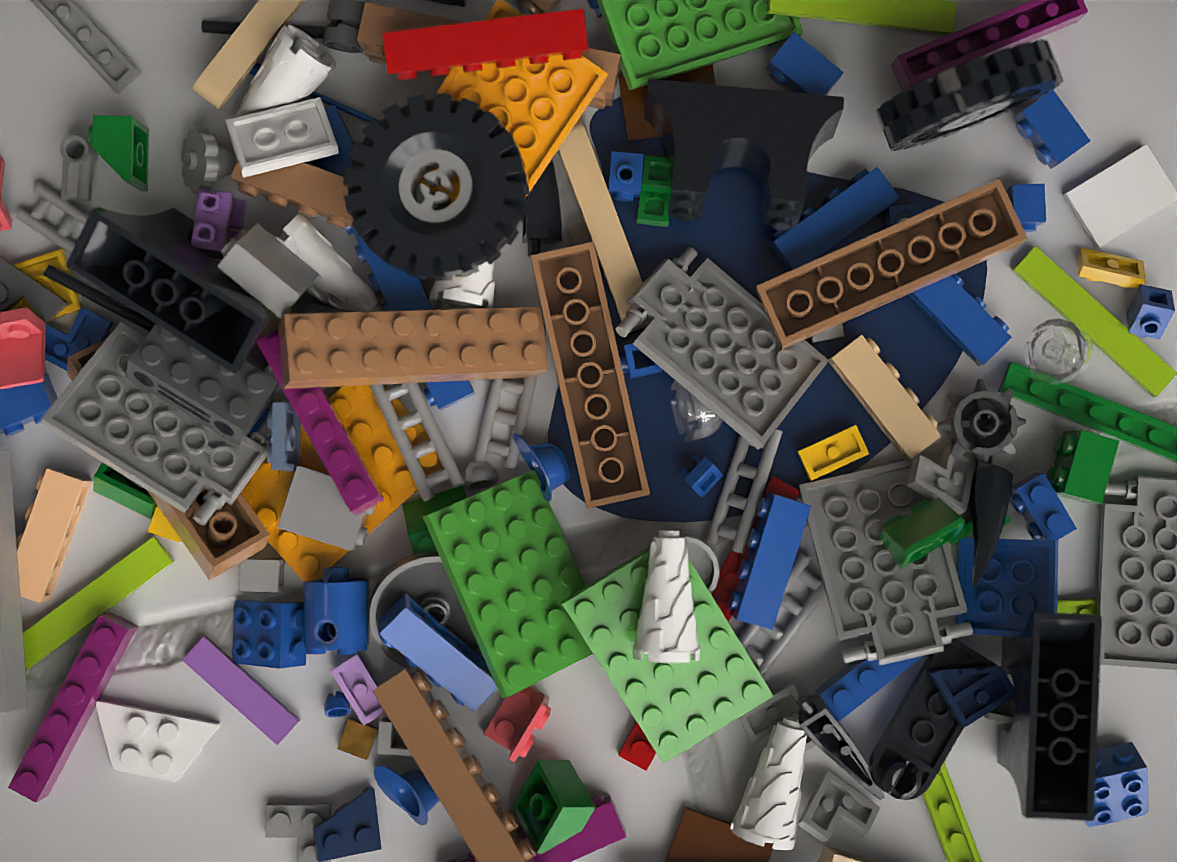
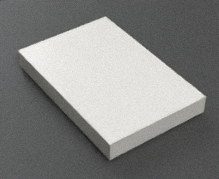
M320 97L225 120L243 178L339 154L338 145Z
M1146 144L1063 196L1097 249L1177 200V191Z

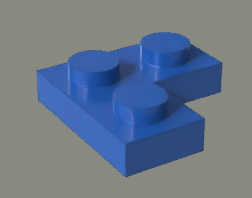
M82 307L68 334L46 324L45 360L67 371L68 357L106 339L114 322Z

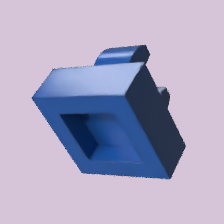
M693 455L691 458L697 466L691 472L682 467L680 472L685 477L683 480L688 486L703 498L721 479L723 474L708 458L704 457L701 459L699 456Z

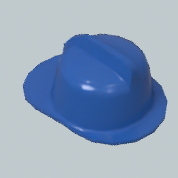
M514 433L513 439L529 470L535 469L542 485L540 489L544 499L551 501L552 491L571 477L565 455L561 449L550 443L529 446L521 435Z
M376 766L374 770L375 780L383 793L407 812L416 823L421 826L426 825L428 822V812L440 800L423 772L413 770L399 775L388 766Z

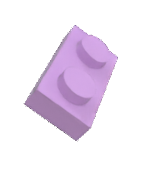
M359 653L330 671L363 726L385 713L372 691L379 685Z

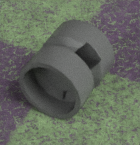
M329 0L327 18L331 23L325 25L323 45L341 52H363L357 37L365 5L364 2L359 0Z

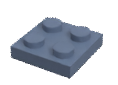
M272 403V411L268 412L267 417L268 429L272 430V443H269L267 446L268 463H271V469L295 472L297 466H300L301 422L291 404Z

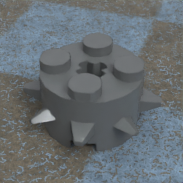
M977 379L973 393L962 396L950 392L947 395L952 405L947 413V419L938 422V428L947 430L948 437L953 444L950 453L953 457L966 452L977 455L980 462L988 463L990 454L1001 451L1012 455L1015 454L1016 449L1012 443V438H1015L1018 427L1026 424V419L1018 417L1016 409L1013 405H1010L1014 393L1011 389L1001 394L987 391L983 380ZM980 415L981 420L986 419L987 425L982 427L981 430L980 427H977V420L980 419Z

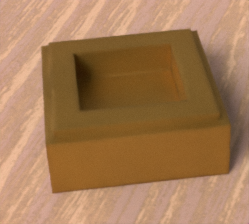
M349 718L337 749L367 760L379 728L369 724L363 726L361 721Z

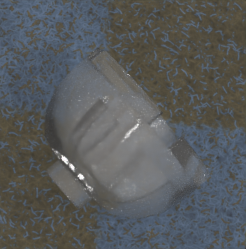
M1060 318L1050 319L1038 325L1032 331L1035 334L1032 336L1031 341L1026 342L1025 361L1029 371L1041 380L1053 384L1071 383L1080 378L1089 368L1093 357L1092 343L1088 334L1077 324Z
M674 380L671 391L676 390V399L670 400L673 420L679 434L686 433L687 437L684 439L686 441L702 439L714 434L720 428L723 420Z

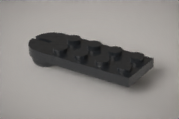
M951 639V643L943 644L944 650L942 652L929 654L871 753L869 772L873 782L878 788L895 799H915L928 790L964 729L958 724L929 672L932 670L997 665L957 639ZM902 769L901 772H900V774L898 775L897 779L895 780V782H894V784H893V776H894V774H895L898 770Z

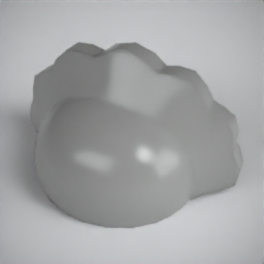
M481 461L468 463L463 470L464 485L469 490L483 489L499 480L496 469L492 468L488 463Z

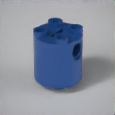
M349 567L323 568V579L304 581V647H306V654H325L326 651L337 650V654L348 655L357 654V651L367 650V645L370 644L369 580L349 579Z

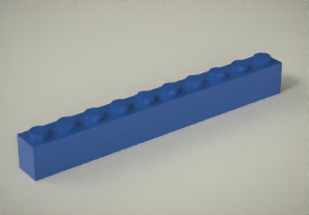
M335 105L325 108V112L337 142L339 154L316 159L313 161V164L317 168L344 177L345 168H351L353 161L348 155L354 141L340 112ZM346 225L345 230L347 234L351 235L354 233L359 243L354 248L362 264L368 262L373 272L368 275V278L376 292L381 290L386 299V302L382 303L384 311L435 310L429 302V297L419 278L411 277L405 272L397 271L386 264L367 247V244L359 238L353 227ZM469 380L426 382L428 388L423 389L430 406L437 405L439 410H443L475 394Z

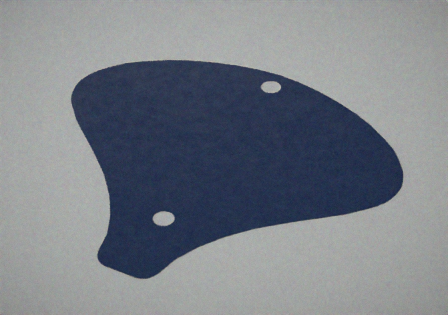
M621 96L613 101L612 107L605 105V109H598L592 116L590 133L608 190L612 151L644 154L643 167L645 155L668 158L660 137L628 142ZM732 166L716 171L712 175L707 201L700 219L679 221L675 217H669L668 227L637 224L640 198L633 197V201L624 202L614 200V195H610L642 282L651 275L663 260L669 259L672 261L674 258H679L688 247H692L697 252L696 258L688 265L686 274L689 277L708 258L760 303L756 286L788 272L770 247L773 241L776 240L773 234L778 230L763 224L760 209L763 196L762 186L757 177L747 169ZM807 172L805 204L801 214L813 205L817 209L828 203L825 199L827 195L838 187H841L843 191L853 185L852 181ZM893 187L900 199L891 206L921 203L922 212H925L945 203L906 189ZM885 210L819 258L886 229ZM987 260L956 273L964 282L962 287L970 295L974 293L982 300L984 299ZM599 263L619 355L624 354V345L633 344L646 327L629 333L626 337H622L617 333L616 327L621 323V319ZM908 295L842 323L843 338L811 343V338L805 339L824 357L829 359L860 335H863L865 339L870 337L880 349L878 356L885 364L887 362L891 363L899 373L900 377L897 380L903 388L909 387L916 394L920 401L917 405L921 410L941 388L963 352ZM829 362L776 428L783 431L766 485L770 477L774 476L798 490V486L801 484L853 473L891 443ZM663 369L661 373L630 379L629 373H623L650 495L601 505L596 508L623 518L644 521L680 523L712 521L740 434ZM558 386L548 429V443L561 449L566 457L571 477L563 485L573 495L585 502L561 391ZM856 425L869 454L810 481L797 451ZM749 445L744 464L758 468L764 449L760 448L758 450L754 446ZM693 455H697L701 459L704 457L708 458L723 474L721 479L703 498L688 486L683 480L685 477L680 472L682 467L691 472L697 466L691 458ZM739 476L734 494L748 498L754 480ZM730 506L726 518L740 516L744 510Z

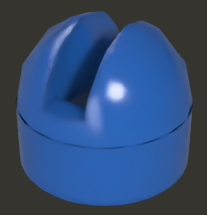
M336 691L335 696L333 693L327 695L324 700L325 716L338 718L350 713V703L343 692Z

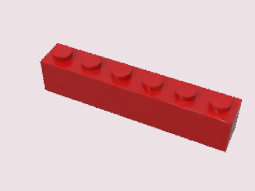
M583 8L382 33L387 73L397 75L398 81L417 79V72L430 71V77L450 75V68L463 67V73L483 71V64L496 63V69L516 67L517 60L529 59V65L549 63L550 56L562 55V61L582 59L583 52H589L585 11Z

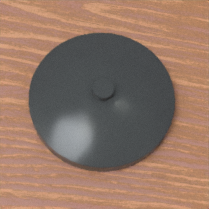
M438 551L421 552L406 557L391 566L379 579L370 599V628L377 645L392 661L404 668L426 673L420 667H412L395 647L389 648L379 637L378 620L405 593L479 655L482 653Z

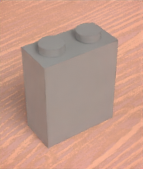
M258 223L250 231L243 228L235 238H232L221 251V254L225 257L217 266L280 318L289 311L319 275Z
M297 466L277 528L343 549L356 551L358 545H364L368 533V528L364 527L367 515H373L376 505L356 516L349 511L330 475L303 466Z

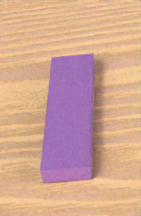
M203 636L182 660L276 745L300 721L296 715L240 665L235 664L232 658L207 636Z

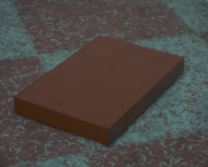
M713 64L663 79L666 81L716 85ZM620 77L619 87L628 142L659 138L655 129L644 119L648 85L629 90L625 78Z
M685 806L664 862H769L773 851V843L765 842L763 847L746 841L732 833V829L730 830L731 823Z

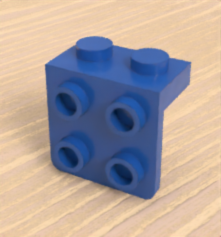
M252 600L235 601L232 660L234 663L278 669L306 666L304 601L277 603Z
M1133 742L1098 749L1096 756L1094 821H1085L1088 827H1095L1147 814L1148 767Z

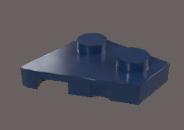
M999 665L942 669L929 672L958 724L963 728L1015 696L1013 684L1003 667Z
M366 787L362 790L363 793L348 804L345 803L339 807L331 817L323 819L312 828L315 855L318 862L382 849L375 790L373 787Z

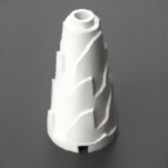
M285 24L270 46L264 62L251 81V87L244 96L241 107L234 118L301 102L334 71L337 66L335 60L327 50L320 56L321 53L317 49L320 44L302 30L292 25L286 26Z
M299 213L283 229L284 232L280 237H276L278 241L319 274L306 290L322 303H328L335 309L345 311L379 312L381 310L377 305L380 300L375 296L373 290L352 270L353 267L331 247V242L306 216Z
M487 262L478 266L479 272L466 277L458 274L453 276V280H435L434 286L430 291L429 302L432 306H435L437 299L440 300L441 310L494 308V262L491 265Z
M659 530V536L653 537V542L650 544L647 579L645 580L636 640L633 642V658L638 660L642 659V652L648 654V661L690 662V653L693 660L697 661L700 659V644H698L691 581H689L688 546L685 538L679 537V531Z
M784 717L783 721H778L776 726H773L754 776L749 779L740 807L732 820L730 828L733 834L746 841L763 847L765 842L773 843L772 849L791 850L794 847L802 795L800 785L807 738L805 731L799 725V720Z

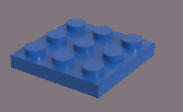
M969 537L961 539L958 549V579L968 611L957 615V624L970 622L973 634L1019 637L1027 625L1030 611L1057 613L1059 541L999 539L989 565L978 585L972 586L974 539Z

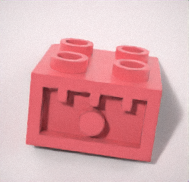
M26 307L0 312V390L44 381L46 323Z
M529 686L505 698L485 730L484 735L510 750L509 760L515 762L518 756L524 758L534 742L533 730L535 727L541 730L550 715L551 708L548 707L549 697Z

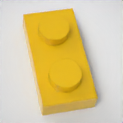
M1082 247L1077 255L1078 275L1080 277H1085L1091 281L1116 284L1123 288L1130 287L1138 289L1140 284L1144 285L1146 281L1142 260Z
M853 425L797 451V454L809 480L812 481L868 455L869 452L857 426Z

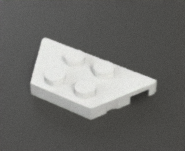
M101 699L96 702V709L113 770L162 780L178 781L220 726L218 722Z

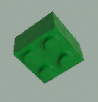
M1084 430L1063 431V435L1058 436L1055 442L1054 454H1057L1054 466H1050L1046 474L1056 494L1082 503L1102 504L1120 441Z

